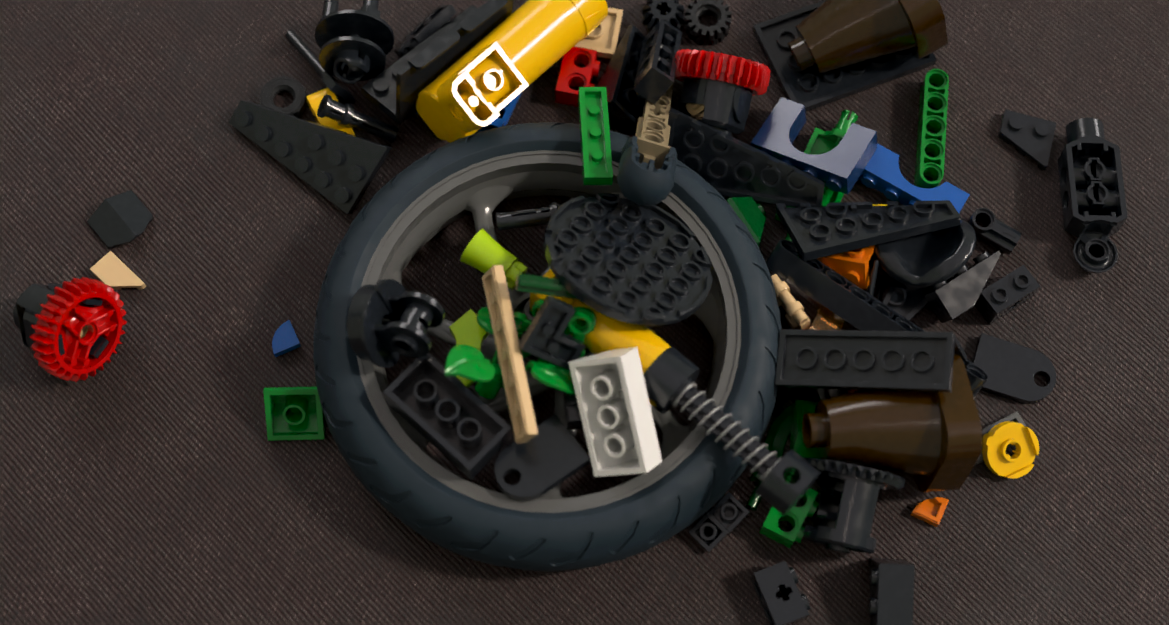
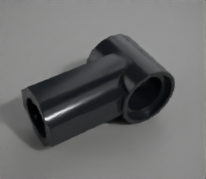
M987 208L976 209L966 221L973 227L976 240L982 239L1007 254L1012 252L1022 234L997 220L994 213ZM975 220L983 223L984 227L977 225Z

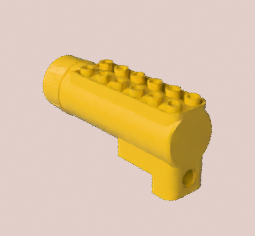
M606 0L526 1L419 92L416 101L418 114L441 140L451 143L460 138L475 134L480 128L491 124L500 116L499 112L571 48L580 41H583L606 19L608 15Z

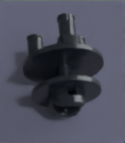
M324 0L322 19L315 28V40L320 47L319 62L325 71L331 73L341 82L355 84L357 81L370 80L378 76L385 69L386 55L392 50L394 45V33L388 23L380 18V11L378 10L379 0H363V6L360 10L346 9L339 11V2L337 0Z

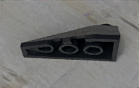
M633 24L628 27L596 87H606L609 128L636 133L638 118L643 115L645 100L636 94L633 87L645 36Z

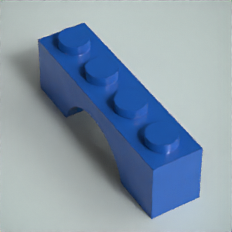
M878 143L876 151L858 178L866 187L875 188L884 193L885 197L889 200L898 201L903 205H913L916 201L950 200L957 212L960 213L970 195L947 181L935 188H920L912 185L900 172L899 155Z

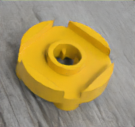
M1005 421L995 425L982 437L983 459L986 466L994 474L1015 479L1026 475L1033 468L1034 464L1032 463L1035 455L1038 456L1039 442L1035 433L1030 428L1018 422ZM1008 444L1016 446V451L1012 450L1014 455L1011 457L1009 454H1006Z

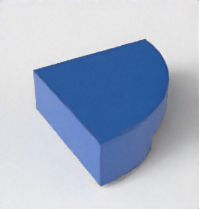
M290 320L284 322L273 336L272 349L275 357L301 347Z

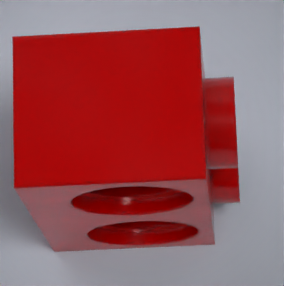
M574 46L563 56L555 90L556 103L579 107L578 90H572L571 88L574 86L595 87V84H592L593 76L598 77L601 61H596L597 50ZM584 64L586 65V67L580 68L576 65Z

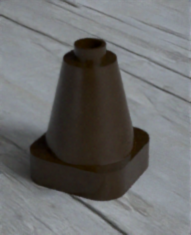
M826 0L795 27L799 37L788 42L789 49L801 71L814 65L819 73L905 49H910L919 60L948 44L945 16L938 0Z
M954 354L951 393L856 390L819 401L815 412L805 413L802 418L804 444L806 448H817L822 459L913 474L915 483L921 492L959 490L979 459L982 449V427L965 365L958 354Z

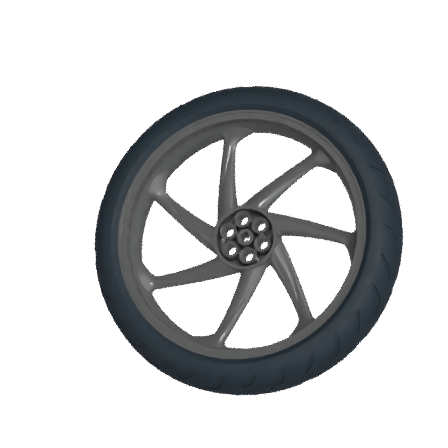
M539 122L508 125L481 131L444 145L416 160L394 176L367 202L350 224L346 235L338 244L328 265L316 308L313 343L316 386L329 430L353 473L390 513L426 539L470 559L499 567L504 566L530 571L577 570L626 559L668 540L692 524L730 489L747 466V463L742 465L743 460L738 455L733 457L734 452L729 448L724 450L725 444L720 440L715 442L716 437L712 433L706 435L708 430L702 425L697 427L699 422L694 418L689 425L684 426L679 423L670 410L661 414L650 405L653 421L663 433L660 447L662 462L647 473L638 474L617 486L598 493L564 498L560 494L561 482L537 499L518 501L503 493L484 488L463 478L436 459L427 450L429 441L386 403L383 391L389 385L385 368L378 367L371 361L360 359L350 345L347 332V318L351 301L356 292L364 285L376 284L382 279H393L402 285V272L416 253L442 229L461 217L472 213L476 234L481 229H484L498 242L493 225L492 212L502 201L542 195L574 198L578 196L593 197L597 193L619 194L620 198L627 199L622 194L618 185V169L622 148L631 137L618 132L610 131L613 169L612 185L583 186L580 124ZM677 160L674 186L667 198L655 206L676 217L695 235L694 240L700 247H704L711 263V289L703 305L693 314L702 321L713 339V360L705 397L707 399L714 398V405L716 407L723 406V413H732V420L734 422L741 421V428H749V435L752 437L758 436V442L760 443L772 415L778 392L775 378L781 320L774 284L756 241L747 226L737 216L732 206L699 174ZM548 266V268L541 274V276H543L550 269V266ZM508 288L513 313L522 312L527 316L528 320L533 321L534 318L530 315V293L520 296L516 288L514 290ZM444 319L440 326L428 328L427 333L453 347L456 346V341L449 330V327L454 323L453 321ZM489 333L483 341L481 353L484 359H488L491 363L496 351L494 335ZM586 348L584 357L594 355ZM530 368L525 372L530 397L545 390L554 389V415L556 414L566 426L563 391L545 385L535 379L530 372ZM501 387L494 399H487L481 395L478 396L496 414L508 409L506 393L503 387ZM577 429L569 430V432L573 435L574 438Z

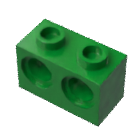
M809 488L801 498L804 501V506H794L785 516L772 507L759 533L788 548H791L794 541L800 543L805 526L802 524L806 516L813 517L819 503L814 501L818 492ZM778 522H789L792 526V531H782L778 526Z

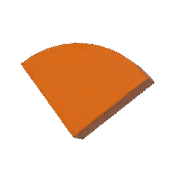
M942 497L924 500L914 508L910 515L937 527L949 500Z

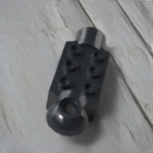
M1080 118L1066 126L1067 144L1057 160L1064 231L1077 237L1073 249L1077 264L1087 272L1103 273L1113 268L1118 258L1116 246L1109 237L1116 234L1127 219L1120 149L1118 145L1105 140L1104 126L1101 120L1096 118ZM1090 253L1096 255L1098 258L1091 256Z

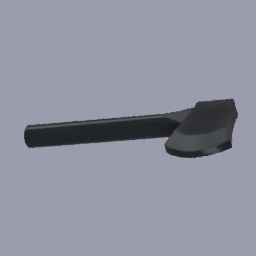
M289 30L286 33V38L318 73L324 84L339 97L354 104L356 100L346 86L331 73L325 71L319 59L295 31Z

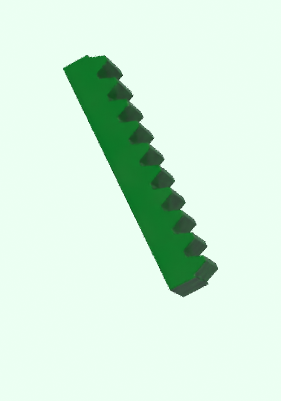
M579 87L578 113L583 186L612 185L613 169L606 87Z

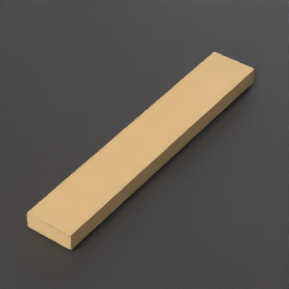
M493 265L482 276L515 442L517 444L526 443L536 436L538 431L521 349L518 345L519 340L503 265Z

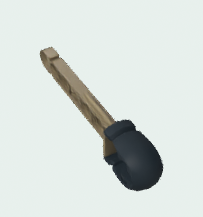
M673 84L656 104L645 100L643 115L638 118L636 134L629 138L622 148L618 169V185L624 197L638 205L653 206L667 198L674 186L677 152L675 148L668 146L671 127L668 125Z

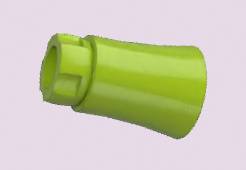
M481 229L472 238L460 258V262L484 274L493 265H503L507 287L511 290H514L516 287L515 283L518 274H526L528 270L526 265L518 261L516 256L496 242L484 229Z

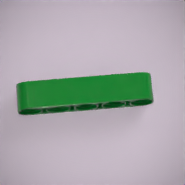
M940 69L928 71L920 89L914 181L915 186L920 188L938 187L944 175L949 78L946 72ZM930 83L936 84L938 87H934ZM929 106L935 107L937 110H932ZM927 129L935 131L936 134L930 133ZM926 153H931L935 157H929ZM924 176L931 177L934 181H928Z

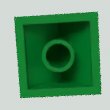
M272 387L263 389L268 441L325 439V416L317 387Z

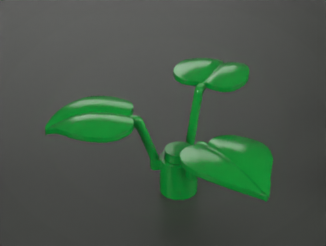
M483 307L478 311L477 322L485 331L493 334L488 307ZM514 320L515 323L521 324L519 320ZM523 331L517 332L518 340L521 338ZM457 345L448 354L445 363V376H459L478 381L475 385V390L479 395L487 399H494L501 387L504 388L500 365L497 364V349L491 364L488 359H484L483 354L478 349L468 345ZM538 358L537 362L530 361L524 366L525 372L531 368L532 376L541 383L576 396L570 370L542 358Z

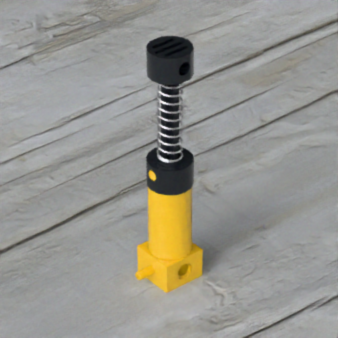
M551 268L543 275V277L556 278ZM530 293V311L536 300H545L547 295ZM552 296L572 305L574 308L581 306L589 308L594 312L597 318L596 326L585 335L584 339L586 348L593 354L637 347L650 405L661 414L677 406L681 407L680 412L685 410L690 415L689 420L693 417L699 422L697 427L702 425L708 430L706 435L712 433L716 437L715 442L720 440L725 444L724 450L727 448L734 452L733 457L738 455L743 460L742 465L747 463L752 467L751 473L756 471L761 475L759 479L762 480V483L756 490V493L781 515L785 516L816 481L820 472L793 449L784 457L778 459L776 451L770 452L767 450L768 444L761 445L758 442V436L752 437L749 435V428H741V421L734 422L732 420V413H723V406L716 407L714 405V398L707 399L705 391H697L695 380L700 369L673 346H669L646 325L627 323L608 317L588 307L578 299Z

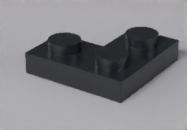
M547 295L518 344L520 349L570 370L569 362L579 359L586 347L583 341L563 333L576 312L575 308L566 302Z

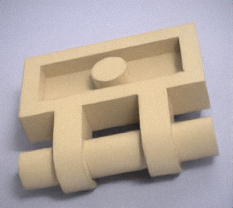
M777 274L772 275L771 278L775 288L778 307L781 305L787 313L784 315L787 323L792 329L796 327L798 330L809 329L810 319L805 314L804 307L800 301L795 300L790 293V287L785 281H782Z

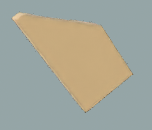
M111 251L90 268L91 272L101 282L109 285L114 290H121L122 288L144 289L146 287L145 283Z

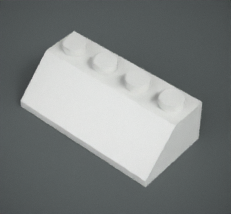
M638 348L609 350L570 361V371L594 477L647 473L662 462Z

